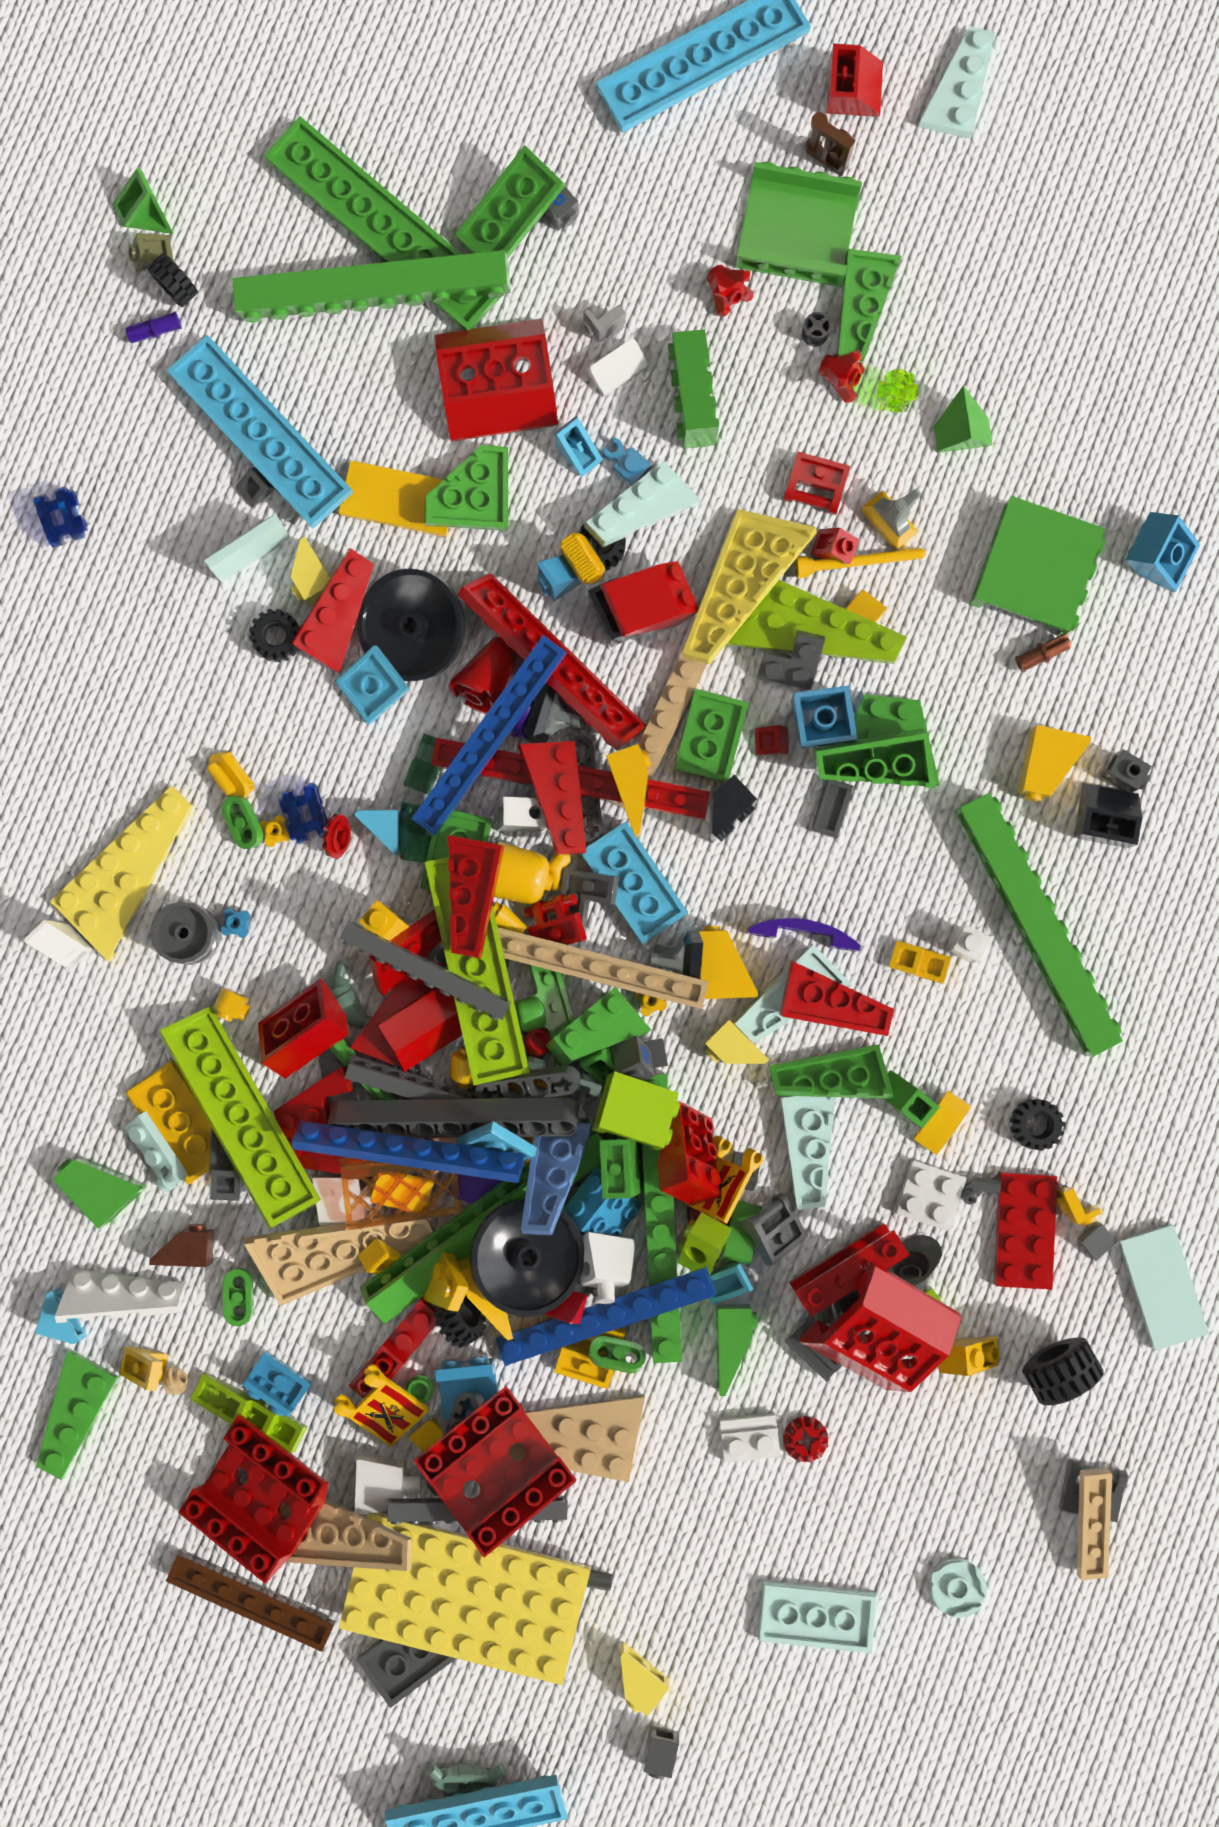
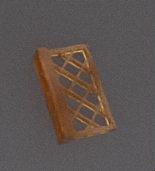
M339 1159L347 1230L461 1213L457 1174L451 1173L447 1180L442 1183L432 1176L435 1170L427 1172L421 1168L362 1159ZM414 1170H418L425 1175L416 1187H413L404 1180L407 1174ZM389 1174L396 1181L386 1192L375 1183L381 1175ZM360 1178L367 1183V1186L357 1196L349 1190L348 1180ZM428 1179L440 1186L431 1199L420 1192V1189ZM451 1182H452V1190L448 1187ZM400 1183L412 1191L403 1203L391 1196ZM371 1188H374L383 1195L375 1207H372L363 1200V1197ZM446 1191L453 1196L454 1206L442 1208L435 1202ZM415 1195H418L427 1202L426 1206L418 1212H413L407 1207ZM350 1197H352V1198L354 1199V1202H353L351 1205H350ZM387 1199L399 1207L391 1216H385L378 1211ZM359 1203L371 1211L364 1220L352 1221L351 1212Z

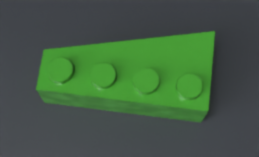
M701 329L672 332V342L667 343L668 360H673L674 369L670 370L671 386H676L677 396H673L674 413H679L680 423H676L677 439L683 441V449L715 446L719 432V420L716 418L715 396L711 397V394H713L712 372L707 369V367H710L706 331Z
M923 728L860 738L853 742L812 747L815 772L819 779L935 788L929 733Z

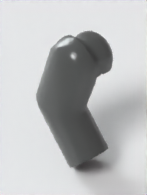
M973 1177L964 1186L961 1195L963 1202L972 1205L977 1202L976 1199L983 1192L999 1194L1001 1180Z

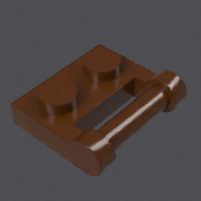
M817 112L811 119L812 131L806 141V153L843 176L849 167L856 140L846 130H839L830 124L825 113ZM821 136L826 138L824 147L822 146Z

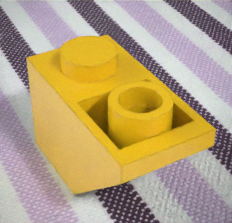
M997 1337L955 1339L949 1357L938 1366L939 1373L970 1376L999 1366L1000 1350L997 1344Z

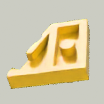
M443 1252L439 1263H436L434 1266L433 1277L423 1298L425 1301L446 1310L458 1312L469 1287L454 1254Z

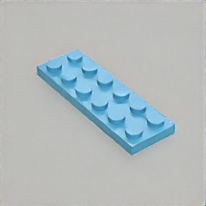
M543 1775L533 1780L514 1781L509 1785L494 1788L485 1787L480 1791L465 1794L456 1793L451 1797L428 1799L422 1803L399 1805L393 1809L385 1810V1823L387 1827H533L568 1819L567 1807L557 1775Z

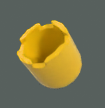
M498 842L499 845L504 846L494 897L524 904L538 902L545 890H551L554 875L549 874L550 865L547 858L538 852Z

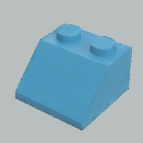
M1150 512L1146 521L1142 524L1140 532L1133 546L1129 549L1125 560L1137 574L1172 592H1176L1201 544L1179 515Z
M849 685L793 693L791 708L794 727L801 749L858 740Z

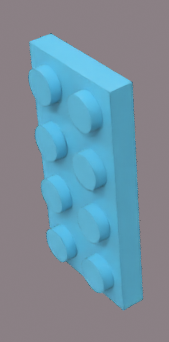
M627 821L586 847L587 852L581 854L593 872L619 876L615 905L641 944H644L689 913L638 838L635 839Z

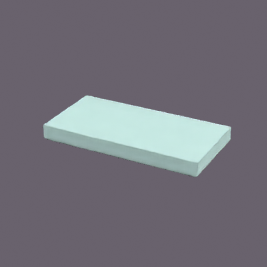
M1168 1224L1117 1240L1152 1349L1157 1351L1208 1335L1209 1332L1174 1225Z
M763 1580L757 1640L761 1642L872 1653L877 1594L872 1591Z

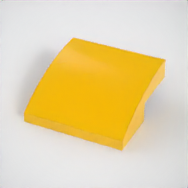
M618 1328L561 1347L554 1373L608 1389L614 1370L594 1365L588 1355L589 1347L592 1341L599 1336L623 1340L626 1329ZM598 1351L601 1357L607 1356L605 1351Z

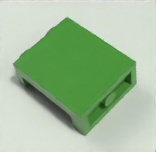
M619 1135L616 1139L600 1140L602 1199L632 1198L643 1192L642 1143Z

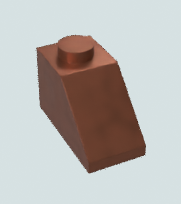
M189 1224L188 1228L177 1233L149 1259V1265L207 1267L213 1263L214 1229H206L205 1224Z

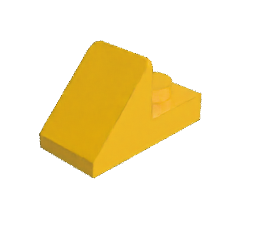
M125 1346L119 1375L145 1390H157L158 1383L161 1382L162 1375L165 1373L168 1355L142 1348Z

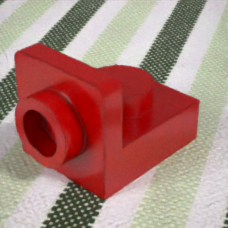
M842 528L819 529L810 555L817 559L836 558L844 564H851L859 539Z

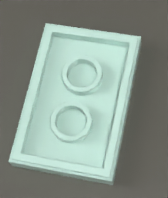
M273 514L205 558L204 561L223 583L289 540L290 536L276 514Z

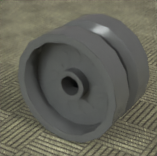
M181 901L169 904L158 912L152 921L150 935L152 945L160 956L169 962L194 965L203 963L214 955L220 945L221 929L219 921L211 911L203 906ZM187 930H188V936H187L186 938H184L183 935L187 934Z

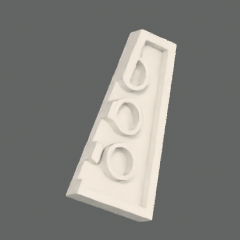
M73 1269L55 1314L56 1323L67 1322V1319L81 1318L82 1321L94 1320L95 1316L111 1315L112 1318H124V1315L139 1313L140 1316L178 1313L186 1290L185 1283Z

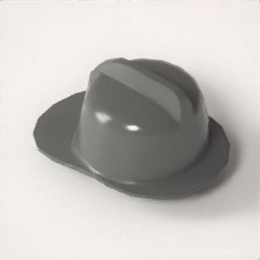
M914 1235L902 1242L909 1256L887 1269V1271L922 1291L928 1285L931 1274L941 1260L942 1247L931 1236Z

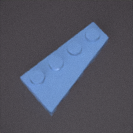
M577 1123V1130L571 1136L534 1137L533 1145L537 1147L535 1157H532L530 1161L521 1225L523 1234L552 1235L592 1134L593 1125L591 1123Z

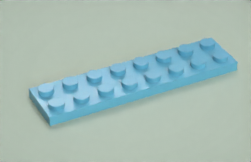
M748 0L596 82V89L621 132L624 133L808 34L811 25L796 0Z
M208 335L202 338L166 370L312 529L353 494L352 489Z

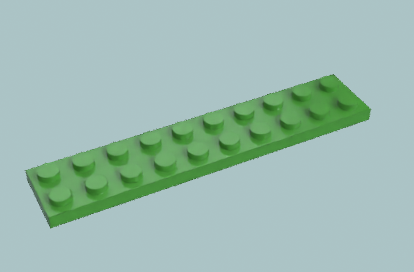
M301 116L264 154L265 160L384 262L462 254ZM485 295L477 296L475 300L471 301L455 298L450 299L447 303L431 302L463 330L468 331L481 321L501 297L490 298Z

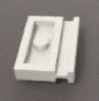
M769 1413L719 1419L724 1463L781 1457L776 1414Z

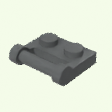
M783 1193L777 1194L773 1197L772 1203L755 1216H749L742 1223L743 1229L747 1234L751 1235L766 1266L777 1263L808 1237L789 1198ZM777 1212H780L782 1218L764 1232L761 1225Z
M1069 1459L1059 1508L1062 1511L1078 1514L1079 1482H1076L1077 1477L1080 1476V1470L1096 1469L1097 1467L1083 1465L1078 1460ZM1119 1469L1111 1471L1113 1484L1110 1521L1118 1523L1124 1488L1128 1482L1127 1471Z

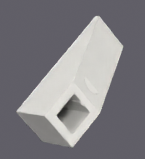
M40 920L33 924L27 931L29 935L23 939L31 947L64 967L74 968L94 949L72 925L48 920Z

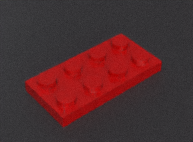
M999 1172L998 1180H1001V1189L997 1200L994 1285L996 1287L1053 1290L1057 1176Z

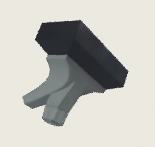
M545 683L535 697L524 734L537 742L547 743L549 736L552 737L560 729L585 731L587 724L581 715L571 714L566 708L563 698Z
M687 931L683 940H680L674 948H667L659 944L655 945L654 953L649 956L650 966L667 967L673 973L700 979L703 940L699 931Z

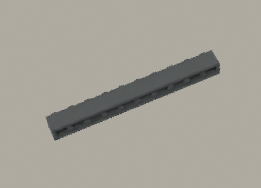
M351 921L347 922L339 938L343 940L342 943L346 946H355L359 948L358 951L367 956L371 954L375 956V960L383 964L387 962L392 965L391 968L399 972L403 970L408 973L407 976L415 980L419 978L424 981L426 986L431 988L435 986L441 989L440 992L447 996L451 994L457 997L456 1000L462 1004L467 1002L473 1005L472 1008L474 1010L489 1013L488 1016L494 1020H503L511 1004V1001Z
M354 1055L351 1056L345 1074V1079L351 1082H358L371 1088L375 1087L387 1093L398 1094L401 1097L414 1100L477 1099L475 1092L407 1071L404 1072L403 1070Z
M557 1497L530 1520H534L536 1523H543L545 1520L560 1523L562 1520H567L568 1501L566 1497ZM387 1498V1522L394 1525L401 1524V1522H409V1524H419L420 1522L437 1524L438 1521L454 1524L457 1521L441 1498Z

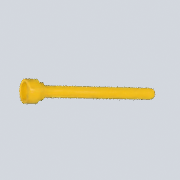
M923 548L855 555L851 564H844L836 558L813 560V558H808L807 556H798L794 560L795 575L797 579L809 578V575L814 574V571L923 559L926 556V551Z

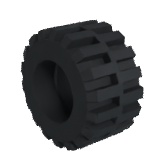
M1080 1337L1064 1339L1049 1345L1032 1356L1022 1369L1037 1400L1044 1406L1062 1404L1083 1395L1092 1389L1104 1375V1370L1086 1338Z

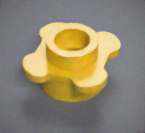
M277 815L271 821H262L260 823L265 836L264 842L269 847H274L276 843L289 841L291 838V832L288 831L285 825L286 819L281 815ZM273 829H277L278 832L274 834Z
M637 992L635 994L636 1000L640 1002V1012L643 1016H650L652 1012L657 1010L664 1011L667 1007V1003L663 999ZM653 998L654 1002L649 1003L648 999Z

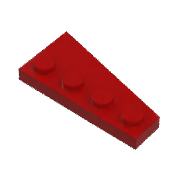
M447 835V845L449 846L448 871L450 872L449 900H451V953L481 959L504 846Z
M424 957L425 959H427V960H429V961H431V962H433V963H435V964H437V965H439V966H441V967L444 966V965L441 964L439 961L433 960V959L428 958V957ZM406 974L392 988L350 1049L401 1068L376 1024L434 989L435 986L433 988L428 987L424 984L423 980L419 978L417 980L412 979Z

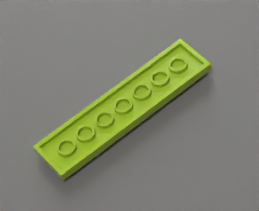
M449 857L427 861L425 866L448 970L511 1001L503 1020H494L488 1016L489 1013L485 1011L478 1012L472 1008L473 1005L467 1002L462 1004L454 996L473 1085L530 1073L493 905L482 958L451 953Z
M209 1006L161 1029L159 1035L268 1229L270 1230L321 1201L218 1017L215 1015L213 1008Z

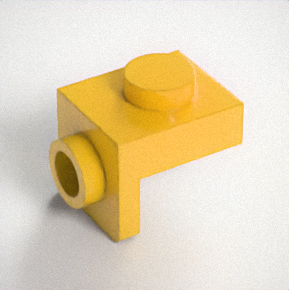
M1064 1186L1057 1190L1059 1196L1056 1199L1061 1212L1064 1215L1067 1214L1071 1222L1085 1226L1097 1220L1096 1216L1103 1213L1101 1208L1095 1205L1083 1209L1074 1188Z

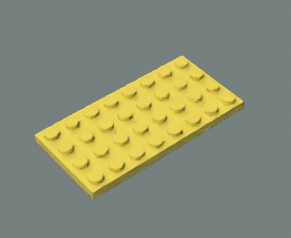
M367 1514L366 1518L412 1538L411 1569L408 1571L354 1567L339 1629L563 1685L591 1566L504 1544L499 1545L484 1558L468 1535L437 1527L434 1528L421 1523L409 1524V1522H401V1524L394 1525L387 1522L386 1514Z

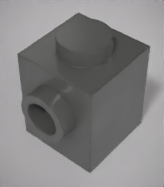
M1122 749L1114 754L1101 777L1124 791L1135 792L1138 789L1142 790L1147 785L1151 777L1148 773L1152 766Z

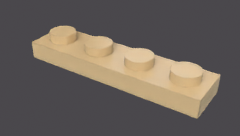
M1107 1467L1080 1470L1077 1576L1081 1581L1108 1578L1112 1472Z

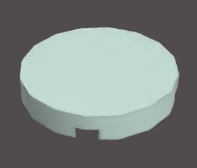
M960 1557L947 1558L938 1563L931 1572L928 1583L929 1593L936 1607L941 1612L954 1618H963L974 1614L980 1609L981 1603L987 1594L986 1580L980 1569L970 1560Z

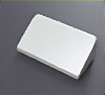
M631 338L589 367V376L605 397L646 369L649 364L635 339Z

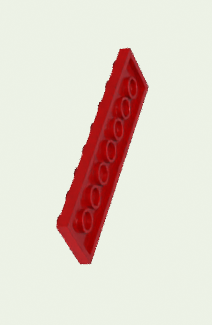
M489 573L460 589L457 595L464 601L465 605L474 610L484 620V623L490 629H493L504 640V643L522 657L524 661L543 635L567 652L546 684L553 688L568 706L575 709L583 717L585 723L593 727L608 745L617 751L645 729L647 725L493 574Z

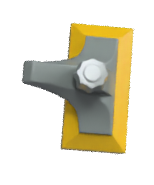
M915 488L904 497L891 500L885 491L882 490L861 508V511L891 547L897 551L918 533V530L908 520V514L922 494Z

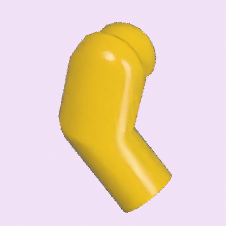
M554 852L550 859L549 874L554 875L551 886L552 891L561 890L563 870L570 864V855L557 856Z

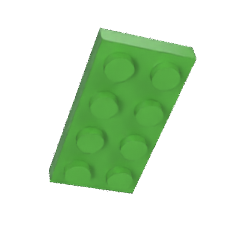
M524 145L455 235L473 253L505 250L509 258L566 184Z

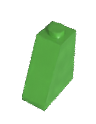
M83 1157L73 1160L69 1158L57 1168L59 1173L53 1178L54 1182L98 1229L107 1226L147 1188L146 1184Z

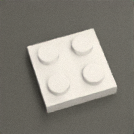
M911 1159L895 1214L950 1232L967 1178Z

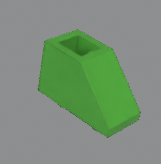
M890 1070L887 1074L893 1091V1099L883 1100L915 1127L923 1129L940 1106L914 1085Z

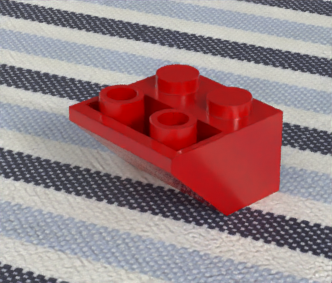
M833 43L828 68L826 114L880 117L883 61L861 45Z

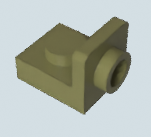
M136 233L133 243L129 244V259L131 262H134L136 272H142L144 265H150L162 253H165L174 261L169 235Z

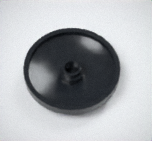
M399 569L379 578L365 594L358 614V636L364 653L373 646H378L404 681H422L442 673L457 657L465 636V615L457 594L442 578L424 570Z
M525 1198L500 1205L484 1218L474 1234L470 1247L469 1262L474 1283L488 1302L508 1314L536 1316L555 1309L575 1290L584 1268V1244L577 1225L563 1210H561L552 1235L523 1234L521 1225Z

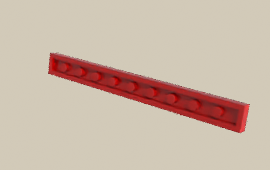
M436 738L431 765L447 769L465 743ZM497 750L479 775L533 786L526 772L527 767L523 756L518 753ZM577 765L581 796L623 804L612 772ZM648 779L644 808L705 820L711 791Z

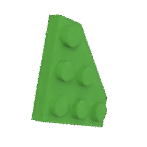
M480 445L471 456L457 466L436 488H433L425 497V526L507 531L508 447Z

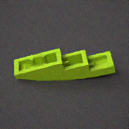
M207 1373L202 1374L190 1398L230 1425H232L238 1414H242L290 1453L296 1452L308 1428L307 1425L292 1416L287 1417L286 1415L279 1416L270 1410V1404L261 1399L256 1400L245 1391Z

